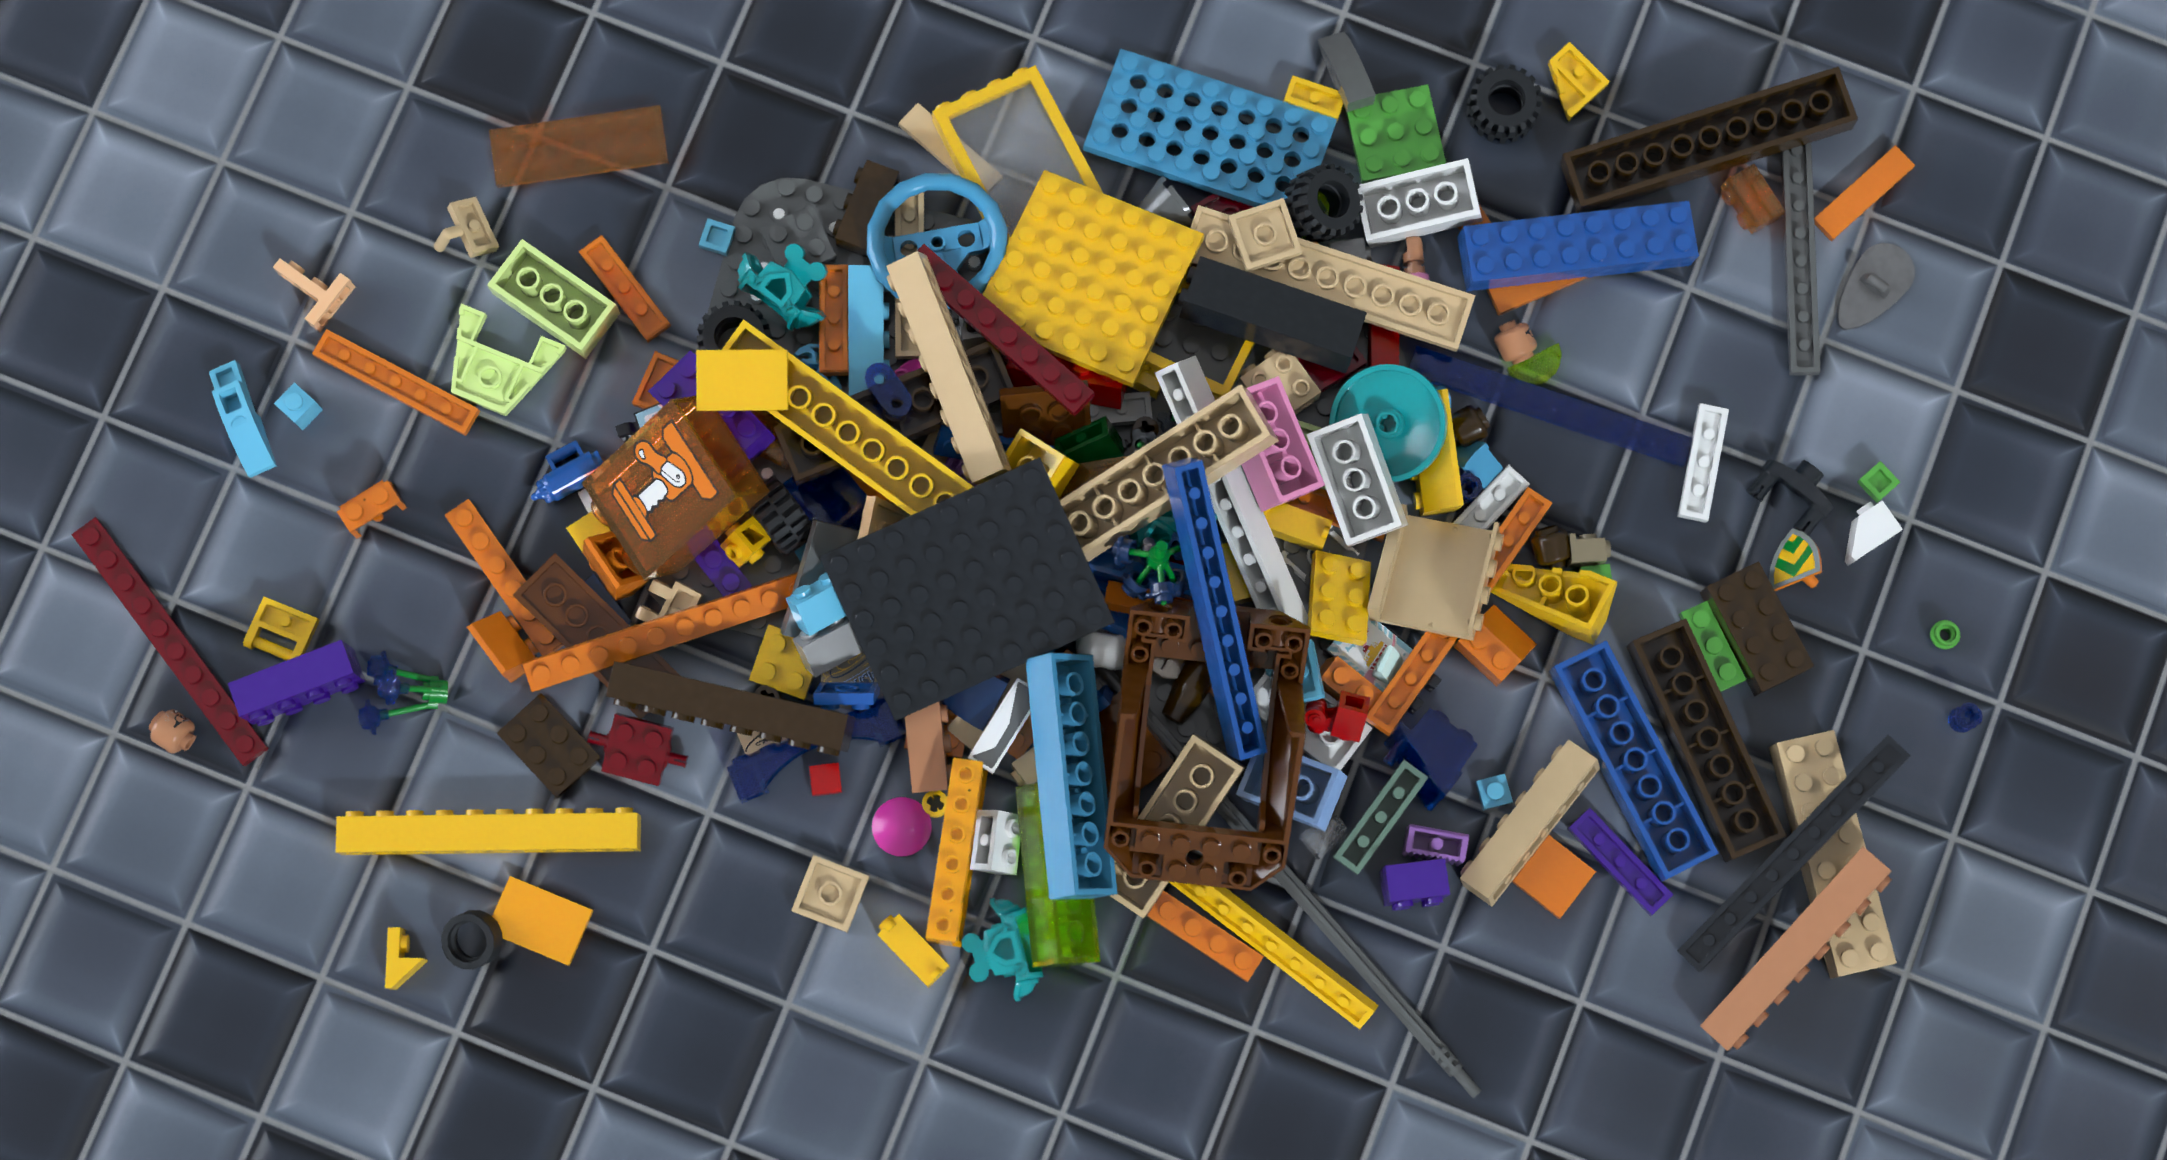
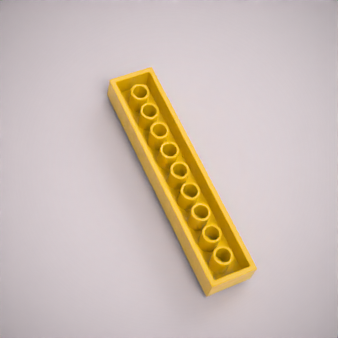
M744 319L722 348V350L784 349ZM788 352V410L768 412L909 515H913L974 487Z

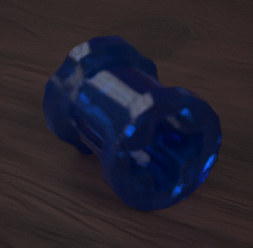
M1465 473L1460 476L1461 487L1466 483L1467 488H1472L1473 490L1470 494H1468L1467 490H1462L1464 504H1470L1482 490V483L1480 478L1474 474Z
M1964 703L1949 713V725L1954 731L1965 733L1976 728L1982 722V711L1976 704ZM1964 712L1965 717L1970 718V722L1966 723L1965 718H1961V714Z

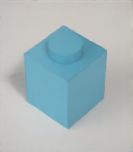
M295 382L274 403L301 430H304L323 410Z

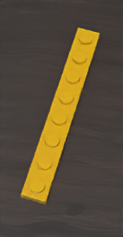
M1169 882L1359 1030L1379 1006L1227 888Z

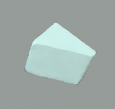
M1389 645L1383 650L1372 672L1373 677L1386 684L1390 683L1403 664V658L1394 646Z

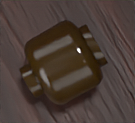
M1466 405L1451 414L1455 444L1459 442L1463 447H1469L1488 436L1487 428L1491 425L1480 407L1474 408L1472 405Z
M1550 525L1536 530V535L1531 539L1536 562L1542 566L1548 565L1549 570H1552V567L1561 568L1566 566L1565 560L1571 556L1567 531L1558 528V525Z

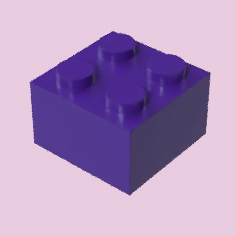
M1445 858L1387 865L1379 871L1384 907L1392 906V911L1410 909V907L1414 906L1413 903L1421 902L1422 907L1438 906L1440 903H1443L1444 898L1450 895Z

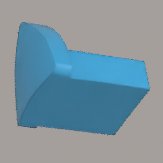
M1477 441L1469 447L1458 446L1456 448L1458 464L1478 487L1485 489L1504 469L1488 450L1489 446L1486 442Z

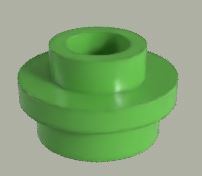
M1941 620L1932 626L1930 638L1936 647L1944 650L1951 649L1960 640V630L1952 621ZM1941 630L1948 633V640H1943L1940 637Z

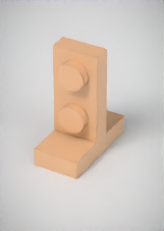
M279 258L273 266L281 277L317 302L304 319L319 332L322 331L355 288L351 280L342 273L336 277L328 288L318 278L313 277L310 280L304 276L305 270L292 260L287 264Z

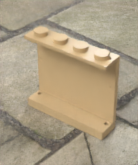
M1401 504L1408 525L1391 531L1386 535L1367 607L1369 620L1473 641L1476 630L1481 631L1484 614L1480 612L1482 604L1487 605L1491 592V587H1487L1489 577L1494 578L1496 574L1497 561L1494 560L1496 551L1500 552L1503 546L1504 534H1500L1499 522H1494L1493 530L1474 528L1408 515L1407 505Z

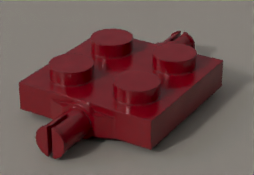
M620 713L614 715L611 730L607 735L590 731L589 738L587 739V743L604 746L605 756L601 772L655 786L661 785L664 769L669 763L685 768L687 765L686 761L688 760V755L672 752L671 739L674 727Z

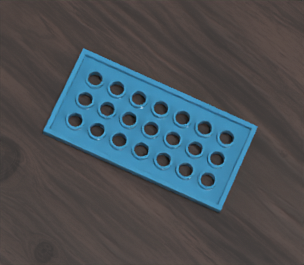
M1120 48L1083 145V151L1257 207L1281 198L1287 199V196L1284 194L1285 192L1279 191L1276 188L1275 184L1277 182L1285 181L1289 183L1293 178L1297 177L1296 175L1322 165L1337 119ZM1134 79H1141L1145 82L1146 86L1142 89H1136L1131 86L1130 82ZM1161 88H1168L1173 92V95L1163 98L1158 95L1157 91ZM1187 97H1196L1200 104L1190 107L1184 100ZM1125 103H1131L1136 106L1137 110L1133 113H1126L1121 109V106ZM1220 105L1227 110V113L1218 116L1211 109L1214 106ZM1152 112H1159L1163 115L1164 119L1160 122H1153L1149 119L1148 115ZM1243 114H1248L1253 117L1254 122L1246 125L1241 123L1238 118ZM1179 121H1186L1190 124L1191 128L1187 131H1180L1176 128L1175 124ZM1270 123H1275L1280 126L1281 131L1273 134L1267 131L1266 126ZM1121 127L1128 134L1125 137L1118 138L1112 134V130ZM1206 130H1213L1218 134V137L1214 140H1208L1204 138L1202 133ZM1297 132H1303L1308 136V140L1306 142H1297L1293 135ZM1149 136L1155 143L1152 146L1145 147L1140 144L1139 139ZM1233 139H1241L1245 146L1241 149H1235L1229 142ZM1176 145L1181 148L1182 152L1179 155L1173 156L1166 151V148ZM1265 147L1270 149L1273 155L1269 158H1262L1257 154V150ZM1198 154H1203L1208 157L1209 162L1200 165L1193 158ZM1292 156L1297 158L1300 164L1296 167H1290L1285 164L1284 159ZM1231 163L1236 167V171L1231 174L1225 173L1221 170V165ZM1252 172H1258L1264 179L1261 182L1255 183L1248 178V175Z

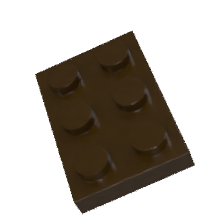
M542 693L497 732L500 738L557 799L602 759Z

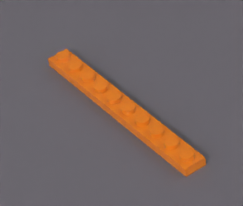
M1529 487L1499 527L1500 534H1504V541L1501 551H1496L1494 560L1497 561L1496 574L1494 578L1489 577L1487 587H1491V591L1552 505L1551 501ZM1425 632L1368 712L1366 722L1387 736H1390L1458 638Z
M797 573L522 662L531 692L613 666L614 661L623 663L787 609L788 603L785 598L792 594Z

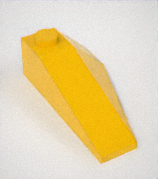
M1510 564L1491 593L1565 634L1594 645L1607 621L1617 581L1590 570L1572 572L1563 571L1562 568L1555 567L1549 570L1537 569L1532 565Z

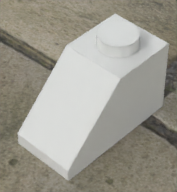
M1883 500L1875 506L1872 502H1869L1856 511L1859 516L1851 522L1845 556L1847 566L1903 530Z

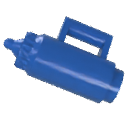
M574 440L546 455L545 457L552 471L536 482L538 488L531 495V499L533 501L544 499L546 503L559 501L602 478V474L608 470L598 451L596 450L591 454L589 451L583 453L577 440ZM577 452L579 453V457L556 468V463Z

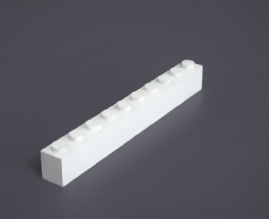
M1196 356L1179 361L1155 372L1177 425L1215 401ZM1242 465L1208 486L1214 512L1217 514V519L1255 607L1281 611L1307 625L1308 614L1264 512H1261Z

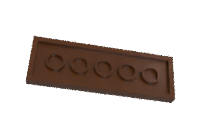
M556 553L513 594L566 648L630 627ZM657 652L623 662L680 676ZM613 666L592 672L607 688ZM638 704L637 710L629 708L639 719H643L648 714V712L642 711L643 705Z

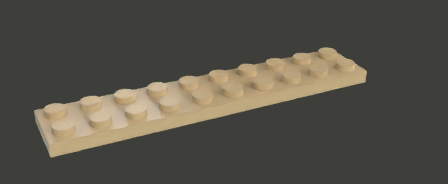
M1198 205L1191 229L1204 233V239L1191 264L1192 266L1196 267L1200 256L1246 271L1228 221V214ZM1298 238L1302 249V255L1250 271V273L1365 311L1367 312L1364 320L1366 323L1455 352L1458 350L1475 298L1473 294Z

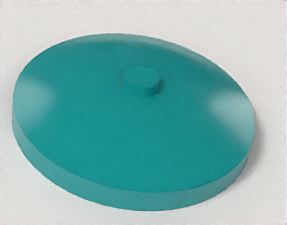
M1382 364L1366 368L1352 376L1341 387L1334 399L1329 425L1361 413L1369 415L1393 482L1404 481L1423 472L1434 462L1444 445L1448 426L1444 401L1433 383L1424 375L1411 368L1394 364Z

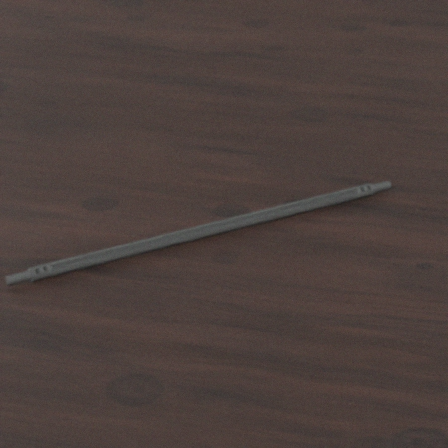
M1097 667L1096 670L1115 690L1113 694H1118L1121 688V679L1113 670ZM1148 707V725L1176 760L1184 747ZM1226 796L1216 810L1232 829L1256 832L1255 827ZM1286 864L1283 870L1274 875L1277 881L1448 1076H1453L1472 1098L1476 1097L1482 1090L1462 1069L1464 1065Z

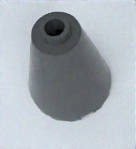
M1162 176L1137 207L1186 227H1191L1193 219L1191 220L1187 214L1192 210L1172 185L1166 189L1163 183L1167 179Z

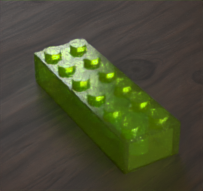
M1038 782L1015 787L1032 967L1078 966L1101 962L1094 898L1049 900Z

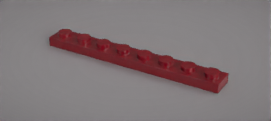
M923 244L917 250L927 255L946 305L1075 417L1094 398L1095 393L929 247Z

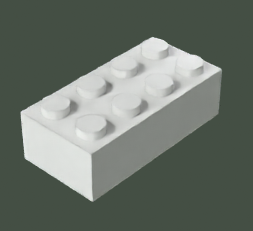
M1468 158L1359 185L1358 192L1363 194V200L1360 201V205L1363 206V212L1360 214L1366 241L1370 248L1403 241L1407 237H1419L1483 221Z
M1361 413L1306 434L1347 546L1362 543L1408 525L1368 414Z

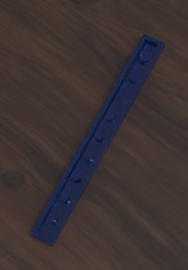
M1417 345L1409 368L1421 373L1435 385L1444 386L1447 389L1683 467L1693 439L1692 437Z

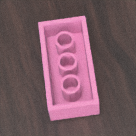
M1279 376L1246 388L1251 392L1279 440L1242 464L1261 512L1325 486Z

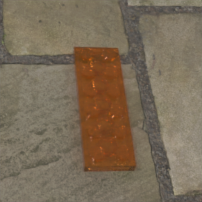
M660 105L489 130L495 180L498 188L669 163Z

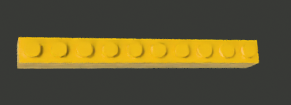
M629 807L615 808V813H603V808H586L585 813H574V809L557 808L555 809V814H544V809H525V814H514L513 809H496L495 814H484V810L469 809L466 810L465 815H454V810H436V815H424L422 810H407L404 816H394V811L382 810L376 811V816H364L363 811H346V816H336L335 852L340 855L641 851V815L637 812L633 813V808Z

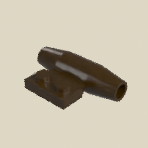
M1154 657L1153 673L1160 678L1175 679L1162 714L1169 720L1182 725L1206 698L1212 688L1207 663Z

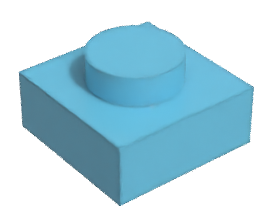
M707 218L699 242V248L727 256L736 231L735 226Z
M1505 774L1475 782L1483 811L1513 803Z

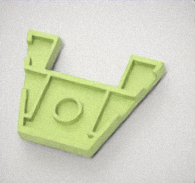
M461 304L459 308L460 319L459 328H457L456 356H454L451 393L454 396L507 416L558 361L567 348L561 343L541 336L529 363L476 342L487 315L484 312Z

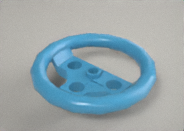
M923 173L898 183L878 202L867 226L866 253L876 278L899 299L897 292H894L888 284L887 276L889 272L886 266L906 257L901 253L904 245L913 244L918 250L925 244L957 273L969 256L983 254L990 249L981 271L969 281L982 294L1006 254L1008 228L998 203L979 184L953 173ZM926 191H951L968 198L984 215V219L976 223L896 237L885 236V228L892 213L908 198ZM964 234H970L974 237L975 241L971 246L964 247L959 244V238ZM938 243L941 244V246L935 247V244Z

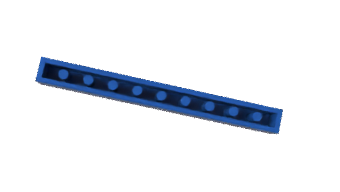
M1189 457L1162 465L1226 752L1228 756L1241 761L1267 753L1268 751L1203 460Z

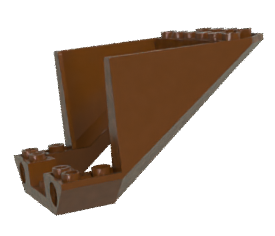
M1173 599V602L1162 605L1155 604L1154 600L1130 607L1104 849L1131 878L1251 891L1285 868L1306 736L1303 679L1311 633L1310 626L1281 611L1235 606L1248 666L1272 669L1265 736L1268 752L1264 753L1257 830L1253 832L1138 819L1154 657L1206 662L1193 601ZM1191 850H1198L1203 856L1197 860H1192L1186 854Z

